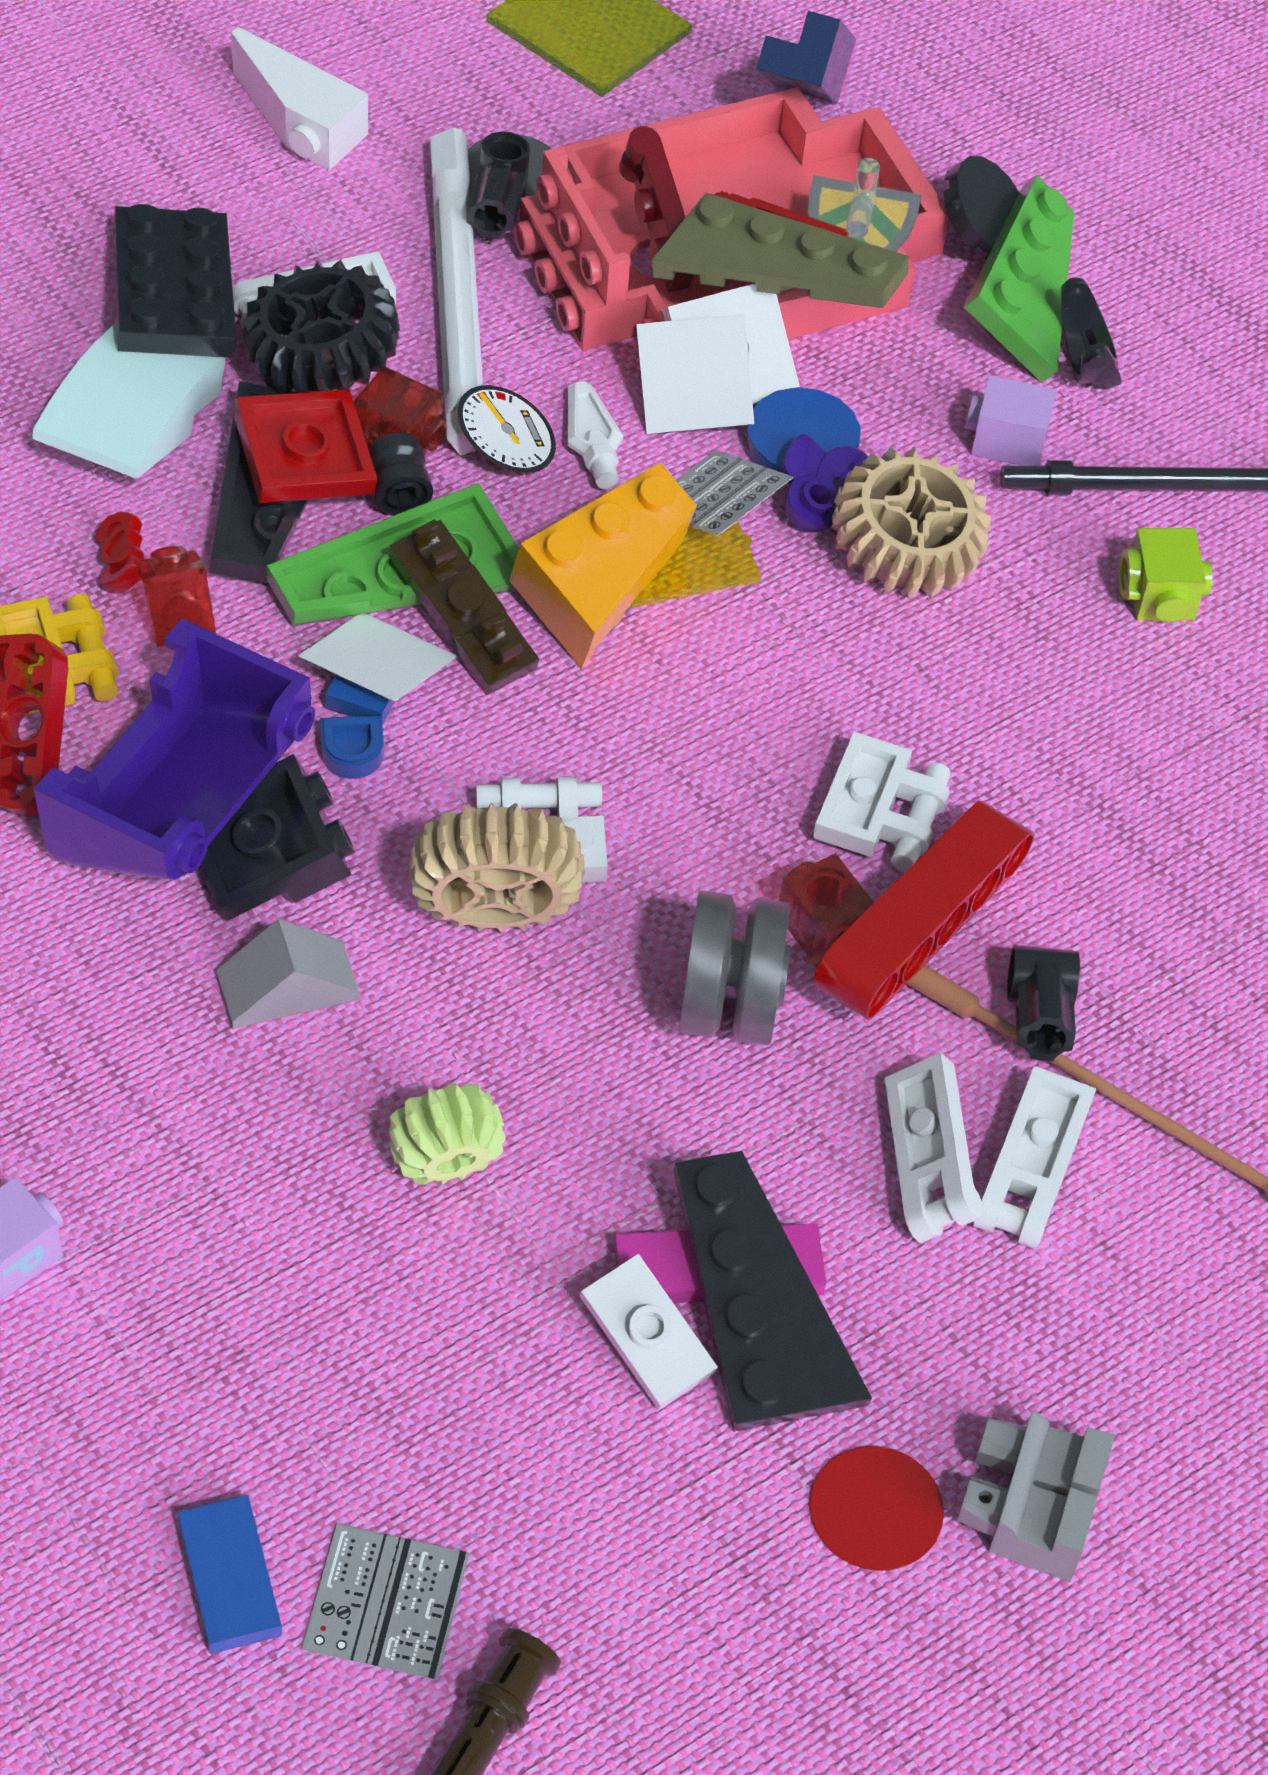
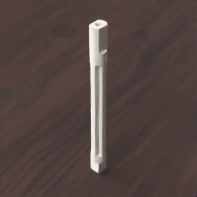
M453 127L430 137V158L447 440L458 454L462 456L476 451V449L471 445L461 429L457 413L458 404L461 397L468 390L477 386H483L473 226L466 223L467 208L471 197L468 142L466 134L462 130Z

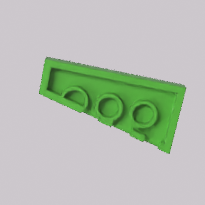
M1036 175L1022 186L964 308L1043 383L1058 371L1063 325L1061 286L1068 279L1075 212L1068 206L1065 198L1057 190L1050 188Z
M476 483L267 565L266 579L291 623L297 625L422 605L388 554L391 544L411 535L412 530L434 519L436 521L441 519L494 593L516 590L509 579L519 547L481 485Z

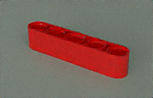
M977 801L831 945L815 971L813 985L865 1019H872L1017 871L1033 844L1034 832L984 801Z

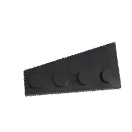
M239 381L236 397L281 393L278 388ZM288 391V392L282 393V394H290V393H297V392ZM234 415L209 573L268 583L266 579L267 565L280 560L310 499L259 503Z
M736 1151L676 1162L673 1173L733 1432L869 1406L872 1397L743 1152Z

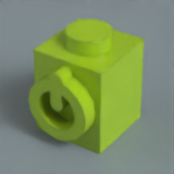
M1137 528L1132 548L1123 549L1120 555L1118 570L1120 595L1123 600H1133L1137 620H1162L1165 622L1195 620L1202 596H1209L1212 586L1211 564L1209 561H1202L1196 528Z

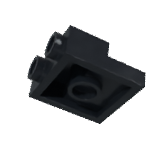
M294 754L278 761L207 848L202 866L218 906L228 920L285 892L296 903L352 875L345 858L355 853L354 846L341 821L336 819L329 823L324 809L334 805L330 791L320 773L316 770L307 774Z

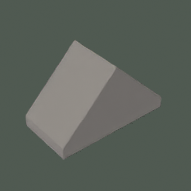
M279 918L217 969V978L233 1029L360 1000L358 986L343 941Z

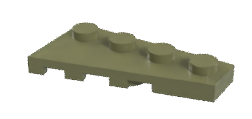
M705 193L652 259V270L654 278L673 280L675 273L681 272L700 275V284L724 287L726 279L756 282L758 292L780 294V291L792 288L808 289L810 299L884 308L908 275L909 256Z

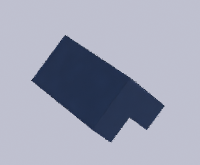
M808 11L798 44L765 36L756 69L774 86L784 89L799 87L805 95L838 103L856 38L841 19Z

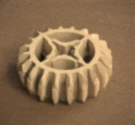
M914 446L905 453L904 457L892 447L886 453H883L881 458L871 453L863 461L861 467L855 466L848 473L843 484L844 486L839 488L834 500L836 505L832 516L833 524L831 528L838 531L836 548L849 551L847 567L863 566L865 568L863 573L864 583L877 577L884 581L885 593L894 589L895 586L903 587L908 599H910L921 588L930 598H933L936 593L941 591L942 587L952 591L961 583L963 578L967 579L976 570L980 562L979 558L983 557L989 544L988 532L991 528V516L984 512L987 497L973 494L975 478L960 479L957 476L958 463L949 467L939 464L937 451L928 459L920 458Z
M491 802L489 807L479 809L466 805L462 813L457 814L449 811L442 813L440 821L433 820L424 823L423 832L414 836V847L411 849V861H409V882L412 883V894L418 898V906L431 911L432 918L450 919L452 926L457 928L464 925L474 926L478 932L484 928H497L501 933L508 927H519L526 930L529 923L546 924L551 921L552 915L560 916L568 913L569 905L579 901V889L582 888V876L585 875L584 854H581V842L577 841L575 829L564 826L561 817L555 815L545 817L541 808H534L529 811L521 810L518 803H514L510 807H496Z

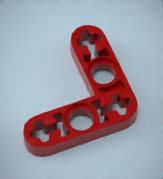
M31 633L0 635V805L19 816L29 818L39 815L34 788L52 767L59 770L68 678V658L64 650L43 636ZM40 655L44 657L43 666L34 667L32 675L29 674V665L38 663ZM36 689L42 692L41 697L36 696ZM39 710L42 719L39 731L31 739L21 741L18 730L21 720L30 711ZM20 753L24 754V761L18 759ZM28 776L31 777L33 780L31 787L22 789L20 796L17 795V785L26 783Z

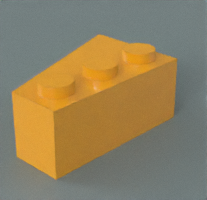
M659 462L522 542L509 581L582 669L608 632L613 630L623 618L627 608L639 593L647 588L682 544L697 505L662 463Z

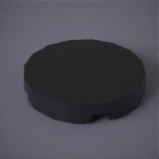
M969 156L946 172L944 180H949V188L943 191L944 206L950 222L960 239L972 250L979 247L983 252L987 253L983 257L987 260L1019 195V191L1011 178L996 163L983 156Z

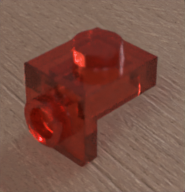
M182 546L163 547L151 552V558L137 561L138 574L144 584L152 636L157 647L165 646V637L182 618L216 634L206 568L195 550L187 551Z

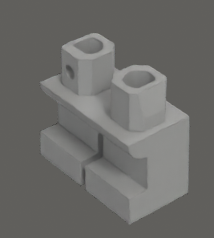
M1033 1411L1031 1412L1027 1427L988 1418L975 1462L1012 1474L1008 1488L971 1476L957 1521L980 1532L992 1535L990 1553L1071 1582L1083 1553L1115 1434L1087 1427L1084 1436L1050 1427L1048 1420L1044 1416Z

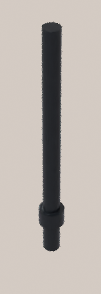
M1047 460L1045 466L1002 465L1000 485L1002 489H1045L1047 495H1071L1073 489L1268 491V468L1073 466L1071 460Z

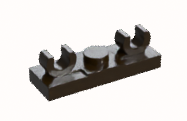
M434 519L412 530L411 535L390 545L388 556L486 696L537 669L538 656L441 519L438 521Z

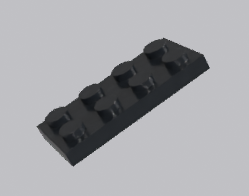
M137 204L131 207L115 206L114 247L118 351L235 358L236 326L227 213L213 212L205 208H191L188 210L158 209L147 204Z

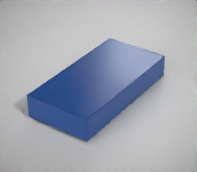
M249 1495L178 1511V1523L210 1654L282 1636V1625Z

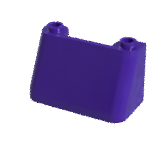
M182 618L164 639L165 647L175 651L167 675L156 672L151 677L149 682L152 701L91 772L75 765L66 774L52 767L34 788L45 848L48 854L73 866L176 880L185 873H193L201 865L209 844L294 741L299 742L304 739L310 731L315 718V709L311 706L310 677Z

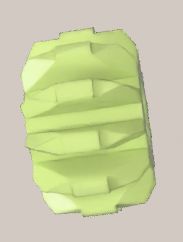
M450 1083L443 1089L433 1090L429 1088L427 1093L420 1097L408 1098L405 1101V1107L397 1109L390 1115L391 1126L388 1128L391 1142L389 1146L396 1164H399L403 1176L412 1178L415 1184L425 1185L435 1181L437 1185H443L455 1178L464 1180L466 1175L473 1171L485 1170L488 1167V1161L497 1159L503 1153L502 1143L506 1138L502 1129L504 1122L497 1104L494 1105L490 1093L482 1091L479 1084H467L459 1088L457 1083Z

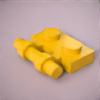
M76 594L71 596L67 600L68 611L52 614L47 596L0 606V635L38 634L62 649L61 643L72 641L79 645L80 653L66 655L68 658V678L65 706L77 704L74 684L83 682L92 686L94 696L99 701H109L118 695L119 690L115 679L119 674V669L114 654L106 650L103 642L106 627L100 611L93 608L88 595ZM40 655L38 663L29 665V674L32 675L34 667L43 666L44 657ZM36 689V696L41 697L42 692ZM39 710L30 711L28 714L39 712Z

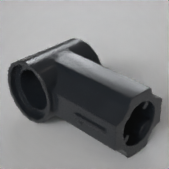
M503 131L495 132L486 136L481 142L480 165L466 215V223L472 225L478 231L479 236L499 239L501 234L506 231H512L514 228L521 198L526 196L530 144L519 134Z
M1015 944L1012 947L1007 979V1001L1015 1002L1017 1045L1023 1047L1029 1053L1031 1059L1054 1061L1058 1055L1073 1049L1076 1035L1074 1005L1080 975V954L1078 951Z

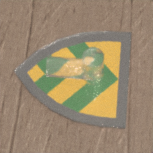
M864 158L858 163L855 183L813 175L808 201V216L846 229V232H849L850 238L897 252L911 235L918 217L922 194L877 187L880 164L875 159Z

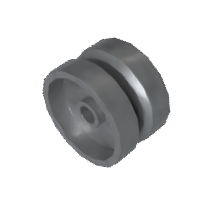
M698 891L679 1033L712 1038L720 1028L724 998L736 999L732 1031L737 1041L770 1046L777 1004H783L788 973L790 945L786 944L790 909L789 902L757 898L749 907L745 937L742 938L733 936L736 904L732 895Z

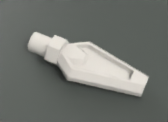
M586 381L574 382L568 387V447L583 456L585 465L594 476L596 485L599 488H612L619 481L616 471L619 460L615 451L623 440V434L593 386Z

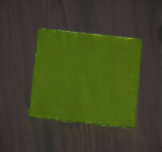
M506 0L487 13V22L600 97L605 96L692 33V24L655 0Z

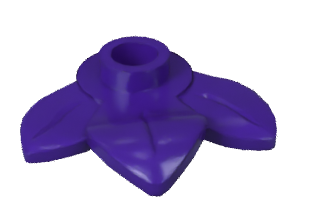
M808 434L796 437L785 452L782 462L784 473L794 477L789 481L791 485L785 495V512L790 522L805 532H818L831 527L836 505L834 500L839 488L844 486L843 484L848 473L855 466L861 467L863 461L868 458L867 454L851 446L837 447L826 454Z

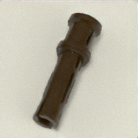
M507 1628L503 1631L499 1638V1645L502 1649L484 1679L472 1682L467 1691L468 1698L466 1699L469 1711L443 1754L437 1760L430 1775L484 1774L507 1733L513 1734L518 1729L525 1727L530 1715L527 1707L544 1678L555 1675L561 1666L560 1658L548 1645L533 1635L519 1629Z

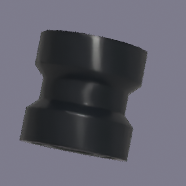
M403 432L390 433L379 437L370 444L368 450L378 478L374 496L379 509L387 514L397 515L431 501L434 490L429 473L424 468L426 459L419 439Z

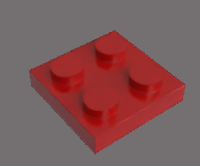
M350 390L236 397L233 415L259 503L374 494L378 478Z

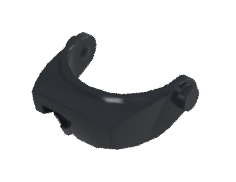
M1077 277L1069 278L1061 286V313L1067 352L1075 380L1078 384L1090 383L1101 389L1121 385L1122 380L1117 365V353L1097 301L1084 279Z

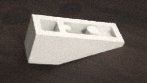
M236 27L231 32L233 74L286 148L330 170L368 135V93L240 27Z

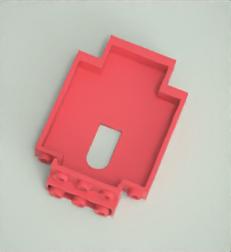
M795 87L643 125L653 128L662 140L686 217L705 193L714 195L721 190L723 192L727 191L728 194L734 193L748 199L754 197L808 216V201L813 180L921 199L918 217L911 235L897 251L909 256L908 275L884 308L810 299L808 289L792 288L780 291V294L776 295L788 340L908 307L915 273L913 262L941 255L944 252L950 220L944 203L880 107L820 121L800 88ZM634 128L543 151L542 176L537 177L536 180L537 194L521 198L520 222L514 224V237L519 252L523 256L528 255L535 266V275L543 293H550L556 303L557 316L562 328L565 331L571 330L582 351L637 337V324L665 322L662 308L756 283L726 279L724 287L700 284V275L695 274L689 288L668 292L664 279L646 276L634 268L631 263V257L637 251L649 247L651 241L647 223H640L636 215L634 206L635 185L624 179L619 172L620 160L623 152L626 150L630 132Z

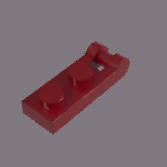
M640 126L630 132L626 150L623 152L619 163V172L624 179L635 185V211L640 223H647L651 236L649 252L652 263V259L686 216L659 134L653 128ZM676 272L673 280L664 279L668 292L689 288L695 274Z

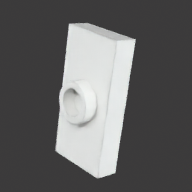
M639 1254L581 1291L580 1298L658 1411L716 1373L717 1365Z

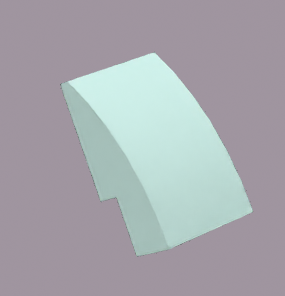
M116 322L92 344L62 381L34 426L32 439L137 479L191 436L194 415L220 396L226 357L118 351Z

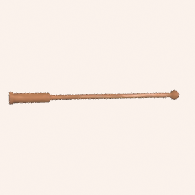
M925 965L907 983L961 1017L968 1018L974 1016L1017 1042L1016 1026L982 1007L977 995ZM1063 1054L1058 1055L1054 1061H1049L1265 1190L1268 1199V1177Z

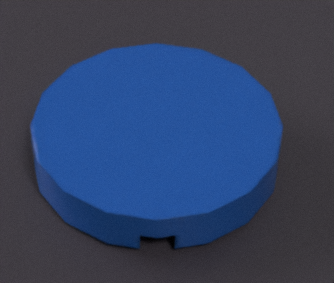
M800 387L775 391L761 399L753 409L754 424H749L746 439L749 444L748 451L752 461L755 464L784 473L782 468L784 454L796 437L808 434L827 454L832 449L843 446L859 449L861 427L854 411L841 399L821 390Z

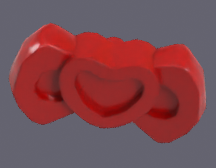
M120 511L107 516L96 532L95 538L102 545L100 557L107 563L98 581L105 590L111 592H127L139 582L146 570L144 553L140 549L143 540L142 535L139 534L142 522L133 513Z

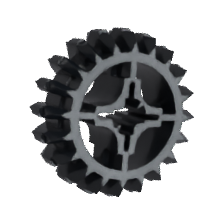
M317 260L314 268L302 270L295 264L292 275L286 277L274 274L273 287H258L257 299L247 303L248 312L246 314L247 318L243 320V336L248 359L253 363L254 369H257L258 374L262 376L264 383H274L281 394L292 389L297 393L335 389L349 390L350 384L355 382L369 385L371 372H384L387 358L396 355L395 347L397 339H399L398 331L400 330V324L394 298L390 296L389 289L384 288L379 276H368L362 265L348 270L341 260L337 261L332 267H324Z

